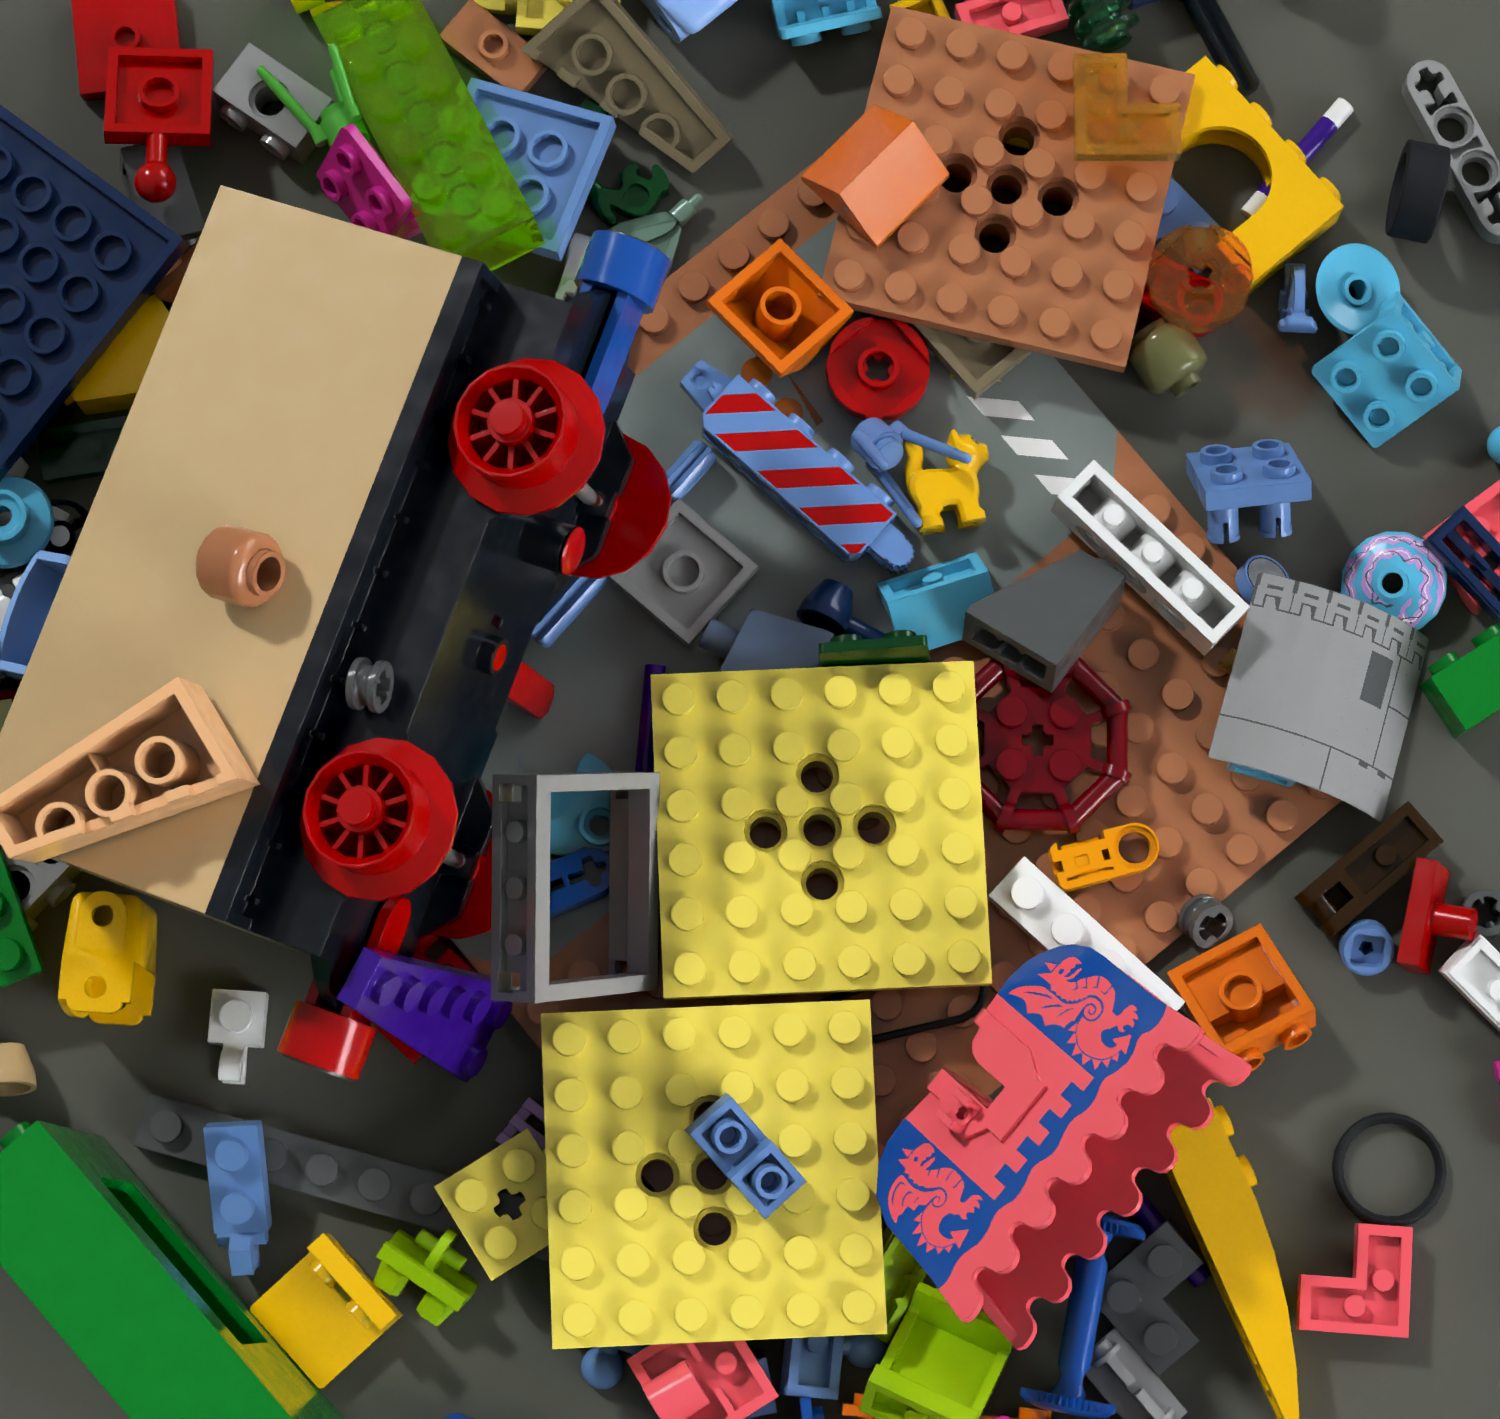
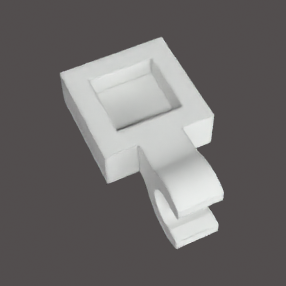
M212 989L207 1043L223 1046L218 1069V1080H221L223 1084L245 1085L248 1047L264 1048L269 1000L267 992Z

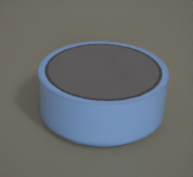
M1255 555L1238 569L1235 576L1236 586L1240 595L1249 604L1259 573L1289 579L1285 569L1276 560L1264 555Z

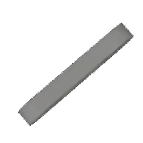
M1434 60L1420 61L1411 67L1402 83L1401 92L1403 99L1427 143L1450 148L1451 161L1448 181L1478 235L1491 244H1500V223L1492 225L1489 221L1490 216L1494 212L1493 206L1500 214V162L1449 70L1443 64ZM1421 76L1426 82L1435 80L1438 84L1433 92L1434 99L1428 90L1419 92L1416 89ZM1435 101L1439 107L1445 101L1449 102L1448 105H1444L1440 107L1438 110H1436L1433 115H1430L1428 113L1434 106ZM1446 118L1459 121L1465 131L1464 138L1456 142L1443 139L1437 129L1438 122ZM1470 162L1480 163L1488 171V182L1482 186H1473L1467 183L1462 175V166ZM1493 189H1497L1498 193L1491 200L1493 206L1488 197L1481 204L1477 202L1478 199H1482L1490 194Z

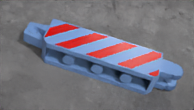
M702 359L683 377L680 387L703 413V439L841 561L858 562L866 553L879 566H884L885 571L889 570L890 574L895 572L897 575L898 572L903 573L904 569H908V565L911 564L910 560L914 558L913 553L915 550L912 549L913 544L909 543L910 540H905V535L892 525L897 515L891 509L894 504L893 500L874 483H870L866 487L853 476L851 472L855 469L854 466L839 451L830 448L826 452L812 439L815 432L802 418L794 413L787 417L772 404L776 400L775 396L761 382L752 378L748 383L739 374L734 379H731Z

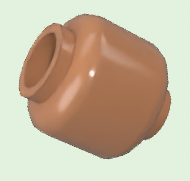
M224 525L214 529L204 539L197 552L196 577L201 589L211 598L253 608L264 604L279 590L285 576L283 556L279 544L268 534L235 525Z

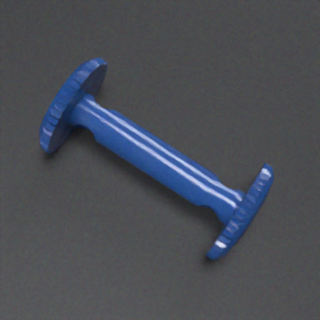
M1102 1216L1100 1226L1107 1236V1246L1112 1241L1113 1236L1145 1240L1146 1233L1140 1225L1117 1217ZM1105 1252L1095 1260H1087L1081 1256L1075 1258L1072 1291L1068 1299L1057 1362L1061 1377L1053 1387L1052 1393L1021 1387L1020 1395L1026 1403L1033 1404L1041 1409L1087 1418H1109L1116 1412L1115 1405L1086 1400V1393L1083 1388V1378L1091 1367L1108 1268Z

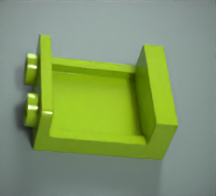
M920 1282L880 1365L876 1364L868 1379L859 1411L876 1419H980L1008 1361L1013 1345L983 1310H980L973 1321L964 1323L954 1313L938 1288H933Z

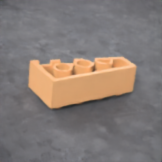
M176 677L0 794V844L8 858L38 863L258 786L260 783L203 687Z

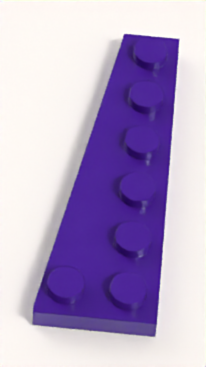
M363 947L337 997L339 1001L464 1082H468L483 1067L488 1054L486 1047L495 1029H499L508 1019L513 1003L510 1001L491 1000V976L368 947Z

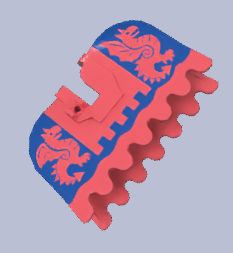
M1073 944L1041 952L1026 961L1007 979L987 1008H983L973 1020L980 1028L972 1041V1054L978 1064L1004 1086L995 1100L960 1075L943 1067L927 1086V1089L931 1092L903 1119L889 1138L878 1163L876 1196L886 1225L929 1275L962 1322L968 1323L973 1321L982 1308L1014 1348L1019 1351L1027 1349L1037 1334V1323L1030 1313L1032 1302L1037 1298H1043L1053 1304L1062 1303L1069 1297L1072 1291V1280L1065 1270L1067 1259L1072 1255H1078L1087 1260H1095L1104 1254L1107 1248V1236L1100 1226L1102 1216L1107 1212H1114L1120 1216L1128 1217L1133 1216L1139 1211L1143 1203V1196L1135 1183L1137 1173L1142 1169H1150L1161 1174L1167 1173L1175 1167L1178 1160V1151L1170 1138L1172 1130L1180 1125L1192 1130H1200L1210 1124L1213 1118V1107L1206 1098L1207 1087L1214 1082H1219L1228 1087L1238 1086L1250 1075L1252 1067L1244 1059L1204 1034V1029L1169 1007L1102 954L1091 947Z

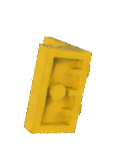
M322 1233L307 1247L310 1252L250 1307V1312L314 1385L320 1389L325 1388L403 1316L381 1289L374 1285L373 1280L329 1233Z

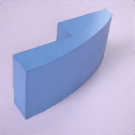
M726 1092L685 1129L696 1144L764 1219L768 1218L807 1182L776 1145L762 1133L736 1101Z

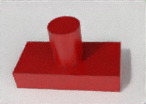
M1418 857L1416 859L1396 960L1399 965L1412 973L1430 975L1438 935L1471 941L1477 929V909L1444 904L1450 871L1437 860Z

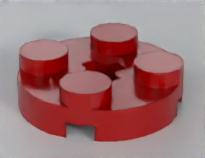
M874 317L858 319L844 327L831 344L825 367L830 394L845 412L863 421L874 417L883 421L901 418L912 411L924 396L930 376L928 349L920 335L902 321L892 318L891 321L885 319L873 320ZM871 358L877 363L886 359L891 364L887 369L889 378L884 381L878 378L869 379L866 376L869 368L865 362Z

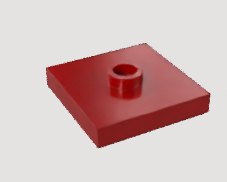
M71 0L79 91L83 101L104 99L106 96L108 46L181 48L176 0Z

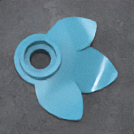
M587 753L582 757L576 772L612 770L598 757ZM610 790L551 792L550 854L566 856L591 847L602 849L605 852L610 851V830L602 836L595 835L590 830L592 821L598 817H604L610 821Z

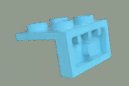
M1397 291L1381 303L1378 318L1317 362L1312 368V374L1373 448H1378L1458 391L1462 370Z

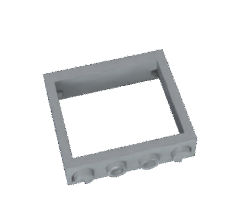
M600 771L493 774L491 1000L543 1003L658 990L659 875L656 821L660 800V772ZM513 785L522 786V802H513ZM610 790L608 975L549 981L551 792ZM623 790H628V798H623ZM622 961H627V973H621ZM512 972L520 973V986H512Z

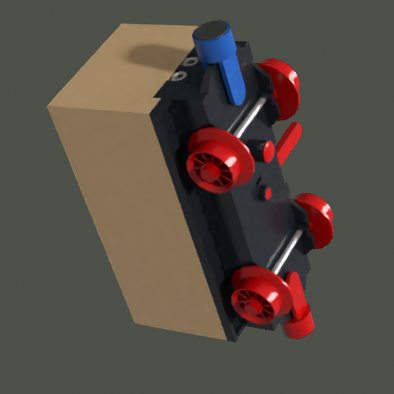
M220 185L0 732V794L176 677L201 685L260 785L66 852L51 859L311 956L312 983L305 1001L296 999L277 1051L281 1052V1055L288 1059L348 1081H352V1079L358 1081L378 1029L371 1027L370 1020L339 1001L337 997L363 947L412 958L419 939L429 934L462 940L491 931L492 792L485 789L481 777L498 735L495 729L506 701L526 715L541 720L548 713L554 698V685L522 661L535 624L542 620L557 578L563 575L601 579L628 571L652 552L667 527L672 498L666 471L647 446L623 434L618 425L619 416L636 375L628 366L630 347L642 315L653 312L671 265L670 258L660 249L637 237L613 230H596L593 232L574 280L580 290L578 295L567 302L503 283L483 262ZM228 524L268 534L279 544L285 563V576L279 590L264 604L253 608L243 607L211 598L201 589L196 577V556L204 539L214 529ZM358 657L368 658L371 660L372 665L379 660L388 661L392 665L394 672L393 692L388 707L380 714L369 711L367 705L361 710H353L348 707L346 702L345 688L348 671L353 661Z

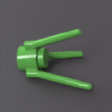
M335 43L328 45V52L333 67L330 70V78L338 102L327 106L321 112L320 117L322 121L319 125L266 67L259 66L257 68V74L308 130L317 148L329 145L331 148L340 129L348 124L355 125L368 143L370 142L371 137L361 119L362 114L354 100L338 46Z

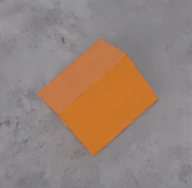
M874 104L801 176V180L877 249L949 178V172L913 120Z
M781 238L711 296L705 304L779 378L805 369L854 312ZM818 292L823 296L822 298H818Z

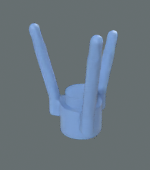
M868 418L862 421L852 433V449L869 464V470L880 479L911 524L918 528L922 525L921 518L888 472V469L895 467L901 461L904 454L903 442L906 440L964 464L971 462V455L910 430L901 421H895L888 426L879 418Z

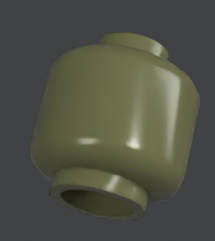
M1162 317L1144 327L1133 337L1132 343L1134 347L1129 354V361L1151 393L1162 395L1171 391L1175 398H1178L1195 388L1202 381L1198 372L1207 362V355L1188 325L1179 320L1169 322L1166 317Z

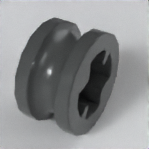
M358 657L353 661L348 671L345 688L346 702L349 708L361 710L367 705L372 713L380 714L385 711L391 700L394 686V672L390 662L379 660L372 665L371 660L365 657Z
M1488 888L1476 890L1466 896L1459 906L1472 908L1473 904L1478 907L1484 903V900L1492 904L1490 913L1497 916L1496 923L1494 924L1490 921L1484 924V927H1480L1477 924L1476 932L1480 933L1484 938H1491L1500 933V893Z
M1199 894L1184 904L1180 910L1178 924L1181 932L1192 939L1196 945L1202 948H1213L1221 944L1230 934L1233 926V914L1228 907L1221 904L1215 897L1209 894ZM1209 916L1211 918L1209 922L1202 926L1201 922L1203 919Z

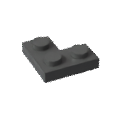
M1168 1219L1107 1271L1100 1309L1158 1376L1200 1341V1336L1177 1312L1165 1296L1204 1263V1259Z

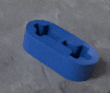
M591 847L550 862V887L561 883L565 884L564 888L550 894V918L602 899L609 894L608 853L602 849ZM593 861L597 868L607 867V871L600 874L602 883L592 887L588 880H582L572 885L569 881L585 873L584 864Z

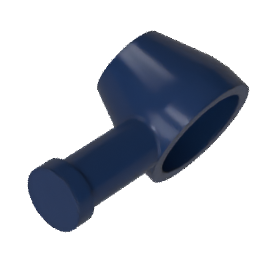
M824 579L804 598L797 610V617L802 623L827 630L834 634L833 637L843 634H855L863 639L884 638L885 633L851 616L853 592L845 584L833 579Z

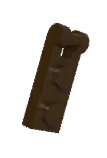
M1407 801L1303 889L1294 899L1304 910L1309 907L1322 922L1319 926L1320 929L1330 939L1415 867L1417 857L1425 858L1444 841L1414 806ZM1335 884L1349 898V901L1340 909L1325 894Z

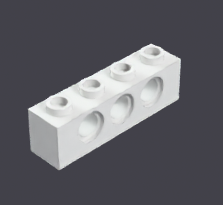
M1095 460L1056 497L1051 512L1095 554L1112 563L1120 573L1126 576L1125 582L1202 655L1205 656L1241 620L1250 608L1238 594Z

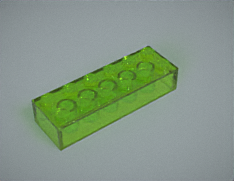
M346 0L313 17L327 47L331 43H335L338 46L354 100L393 176L412 201L411 211L429 247L483 262L490 271H493L545 244L533 213L421 0Z

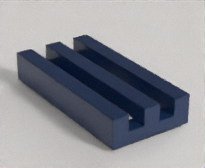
M1463 505L1428 536L1422 544L1442 563L1450 575L1493 620H1496L1500 617V602L1442 541L1445 538L1500 597V577L1454 528L1459 524L1499 567L1500 543Z

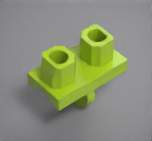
M450 1227L440 1239L425 1229H422L416 1238L399 1229L389 1242L386 1241L376 1255L381 1260V1263L373 1281L374 1285L387 1294L396 1297L404 1291L410 1280L427 1292L416 1310L421 1317L434 1326H439L454 1310L458 1312L473 1296L480 1283L461 1270L468 1258L451 1248L459 1233Z

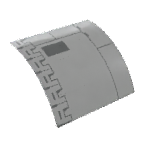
M1259 573L1208 757L1293 780L1349 803L1382 822L1429 638L1399 618L1344 594L1280 576Z

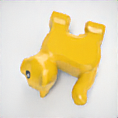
M955 429L951 430L946 444L970 454L972 460L970 463L964 464L945 457L949 469L924 470L923 448L906 440L903 442V448L907 454L904 467L907 494L911 505L922 520V525L918 527V532L921 533V536L945 532L943 518L940 516V513L951 510L955 512L959 530L979 527L983 522H986L985 510L979 504L980 485L978 472L989 461V450L987 445L979 443L970 434H958Z

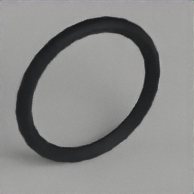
M1376 1113L1363 1117L1351 1125L1341 1136L1335 1148L1332 1162L1333 1181L1337 1193L1345 1206L1358 1218L1370 1224L1406 1226L1426 1216L1438 1203L1446 1181V1161L1440 1144L1432 1132L1422 1123L1407 1115L1398 1113ZM1378 1124H1396L1414 1131L1424 1140L1434 1160L1435 1178L1428 1197L1419 1207L1400 1216H1383L1363 1208L1349 1192L1344 1179L1343 1164L1345 1154L1351 1142L1359 1133Z

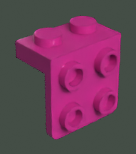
M348 124L341 128L316 174L325 195L339 205L352 224L406 240L424 231L429 223L417 218L414 212L417 202L371 141L368 143L353 124Z

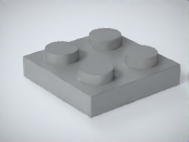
M678 498L670 507L667 527L652 552L628 571L609 576V580L689 648L705 631L711 619H715L758 571V565Z

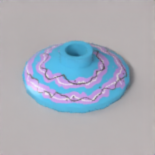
M1386 531L1366 538L1350 553L1342 570L1341 593L1391 614L1419 630L1438 614L1446 597L1447 574L1442 563L1422 544L1423 539L1408 532ZM1397 573L1403 579V586L1397 593H1388L1383 587V580L1386 575Z

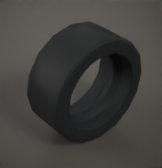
M1411 139L1407 140L1397 165L1390 193L1385 224L1386 235L1424 244L1429 242L1437 225L1446 192L1451 161L1449 147Z

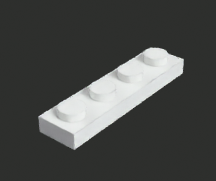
M1025 856L988 895L987 899L1045 951L1071 944L1091 947L1172 1009L1178 1011L1185 1003L1178 994Z

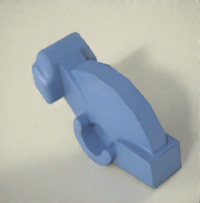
M1285 263L1283 266L1282 290L1279 291L1277 311L1278 319H1280L1277 327L1280 332L1316 333L1318 329L1316 321H1314L1313 317H1309V309H1306L1308 291H1306V264Z

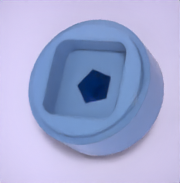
M1360 919L1350 923L1344 928L1338 940V950L1343 963L1350 971L1358 975L1371 976L1378 974L1389 966L1394 957V942L1389 931L1384 925L1375 920Z

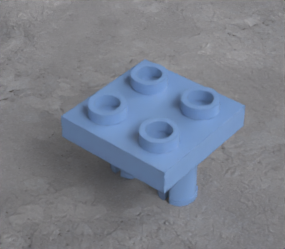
M1262 439L1254 442L1250 447L1240 448L1214 444L1201 448L1200 452L1186 453V473L1204 509L1207 511L1208 531L1206 532V537L1211 543L1224 544V534H1227L1229 543L1238 541L1240 539L1238 508L1259 506L1260 525L1258 526V534L1260 536L1276 538V529H1279L1281 537L1289 536L1292 534L1290 502L1312 500V480L1289 442L1283 443L1277 439Z

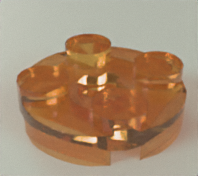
M1191 225L1179 227L1163 237L1151 254L1146 283L1150 299L1156 310L1166 320L1178 327L1187 328L1189 331L1198 334L1205 333L1211 328L1220 327L1234 319L1242 311L1249 299L1253 280L1250 254L1237 236L1220 226L1209 225V228L1201 226L1191 228ZM1194 267L1196 270L1201 271L1205 267L1212 270L1209 276L1211 285L1207 288L1201 286L1194 288L1188 284L1190 281L1188 269Z

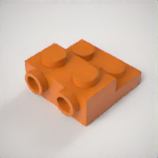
M1261 923L1166 972L1167 981L1173 991L1185 1001L1183 1007L1191 1020L1204 1029V1034L1248 1062L1252 1066L1251 1072L1264 1062V1053L1279 1045H1282L1285 1050H1292L1301 1046L1312 1036L1311 1028L1317 1026L1315 1006Z

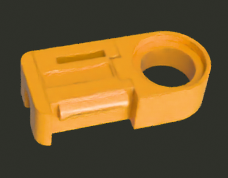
M1129 823L1103 830L1100 833V840L1097 836L1060 846L1061 850H1058L1057 844L1054 843L1048 850V857L1056 885L1066 893L1147 870L1155 862L1159 854V841L1154 831L1141 823ZM1137 834L1146 840L1149 852L1143 862L1129 863L1122 858L1118 847L1123 836Z

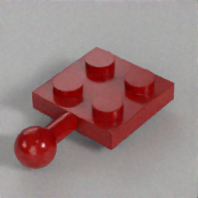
M108 46L104 114L105 144L146 145V163L137 170L134 177V186L138 195L147 202H165L175 192L177 185L174 171L167 165L168 145L211 146L213 49Z

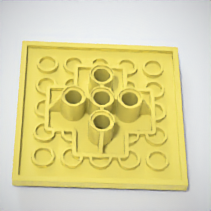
M974 661L650 675L654 772H660V800L656 826L664 1000L990 986L992 984ZM810 768H822L827 771L832 781L830 787L818 793L806 789L802 784L801 777ZM868 818L879 819L887 827L888 836L880 843H868L860 837L857 829L858 825ZM816 820L825 821L832 827L834 838L827 845H813L805 838L803 830L806 825ZM765 822L776 826L781 835L779 842L771 848L756 846L750 838V832L757 824ZM819 873L831 876L836 882V893L831 898L825 900L812 897L806 887L810 877Z
M870 999L541 1013L552 1349L887 1334L881 1208L876 1196L879 1162ZM725 1092L736 1101L762 1133L776 1145L807 1181L766 1219L759 1214L728 1178L721 1188L715 1190L706 1189L697 1180L696 1170L698 1165L710 1158L689 1136L685 1129L694 1122V1113L699 1107L715 1103ZM661 1161L671 1168L673 1182L665 1191L652 1192L642 1183V1170L650 1162ZM713 1213L725 1217L730 1226L729 1237L723 1244L717 1246L704 1242L698 1230L702 1218Z

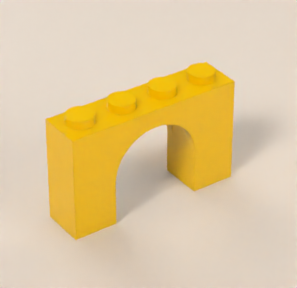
M1205 55L1186 71L1187 73L1195 74L1175 159L1185 151L1204 144L1230 146L1248 156L1259 169L1266 187L1270 184L1268 197L1261 208L1218 243L1212 254L1213 260L1211 264L1244 300L1283 268L1285 263H1289L1337 222L1344 205L1340 202L1341 196L1337 188L1325 177L1318 178L1306 165L1307 160L1302 150L1289 139L1284 141L1271 127L1272 121L1267 112L1258 103L1252 102L1250 104L1237 90L1238 85L1233 75L1224 66H1215Z

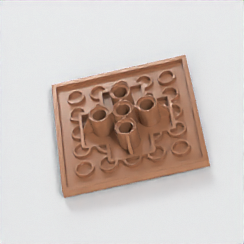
M892 5L865 112L875 104L913 120L949 172V178H961L968 184V187L962 192H950L941 185L877 249L838 215L822 280L855 311L1124 373L1195 74ZM1021 138L1029 143L1030 151L1022 156L1008 153L1004 146L1009 139ZM999 189H1009L1014 191L1019 199L1012 204H1002L997 202L992 194ZM1058 200L1063 202L1069 211L1062 216H1053L1044 210L1043 205L1048 201ZM990 236L998 237L1006 243L1007 248L998 253H990L981 246L980 242ZM818 292V298H822L823 296Z

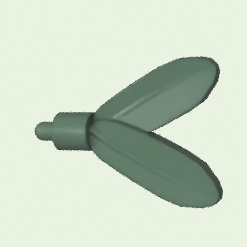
M697 193L688 201L683 198L668 213L659 212L624 221L612 226L609 230L637 237L660 249L671 261L667 278L679 247L682 235L681 227L697 214L695 208L702 202L703 197Z

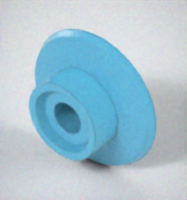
M1352 243L1334 249L1321 263L1316 277V296L1323 314L1336 328L1351 335H1356L1378 318L1381 303L1397 291L1400 293V283L1393 265L1381 252L1365 244ZM1349 285L1355 290V299L1349 293Z
M5 475L0 482V514L2 512H11L12 517L7 525L0 526L1 569L15 568L29 563L36 552L46 548L54 529L53 508L44 491L30 480L18 476Z

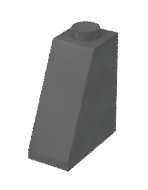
M1079 550L971 604L965 612L962 640L1052 693L1120 605L1126 576L1120 573L1109 561L1095 558Z

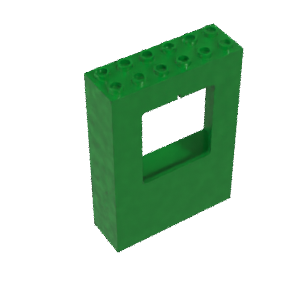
M26 1120L15 1126L0 1140V1146L3 1148L0 1152V1266L130 1419H345L250 1312V1307L104 1137L40 1120L30 1125Z

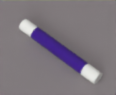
M1338 98L1297 144L1306 157V165L1354 111L1351 104L1345 99ZM1264 182L1240 209V212L1248 219L1266 201L1270 191V184L1266 187Z

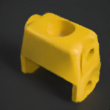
M99 891L80 892L73 898L62 953L58 990L59 1004L68 1016L84 1018L89 1015L95 1023L127 1026L138 1025L144 1016H152L156 978L157 914L154 909L138 896Z

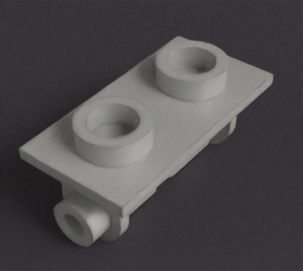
M1115 1327L1094 1345L1091 1367L1085 1376L1109 1404L1116 1406V1413L1122 1419H1181L1188 1413L1151 1367Z

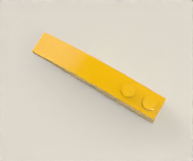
M1209 1097L1207 1099L1213 1107V1118L1209 1125L1200 1130H1192L1180 1125L1172 1130L1170 1138L1178 1151V1160L1175 1167L1165 1174L1276 1418L1300 1419L1297 1364L1289 1310L1275 1251L1257 1199L1251 1188L1258 1184L1257 1178L1246 1156L1243 1154L1237 1157L1228 1137L1234 1135V1129L1228 1114L1221 1104L1214 1107Z

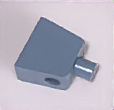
M751 609L740 631L712 618L700 640L699 647L725 659L719 672L821 667L818 644L830 642L834 634L821 628L757 609Z

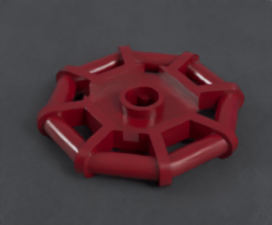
M1080 657L1052 693L1042 687H1022L1014 670L992 658L975 674L976 703L1002 678L1005 680L1009 694L1001 699L989 713L976 707L977 724L983 726V755L979 756L980 770L987 768L992 774L995 773L1009 790V793L1003 804L981 782L982 813L995 825L993 830L1002 834L1005 830L1067 831L1069 835L1080 832V825L1122 785L1128 786L1132 774L1128 772V712L1132 710L1128 699L1122 700ZM1070 677L1100 706L1101 710L1087 715L1077 701L1064 692ZM1107 722V763L1091 757V727ZM1034 727L1041 728L1043 735L1051 737L1052 745L1044 746L1042 755H1033L1031 746L1022 744V736L1030 735ZM1084 770L1100 776L1072 804L1069 803L1064 789ZM1020 795L1052 796L1057 810L1014 809Z

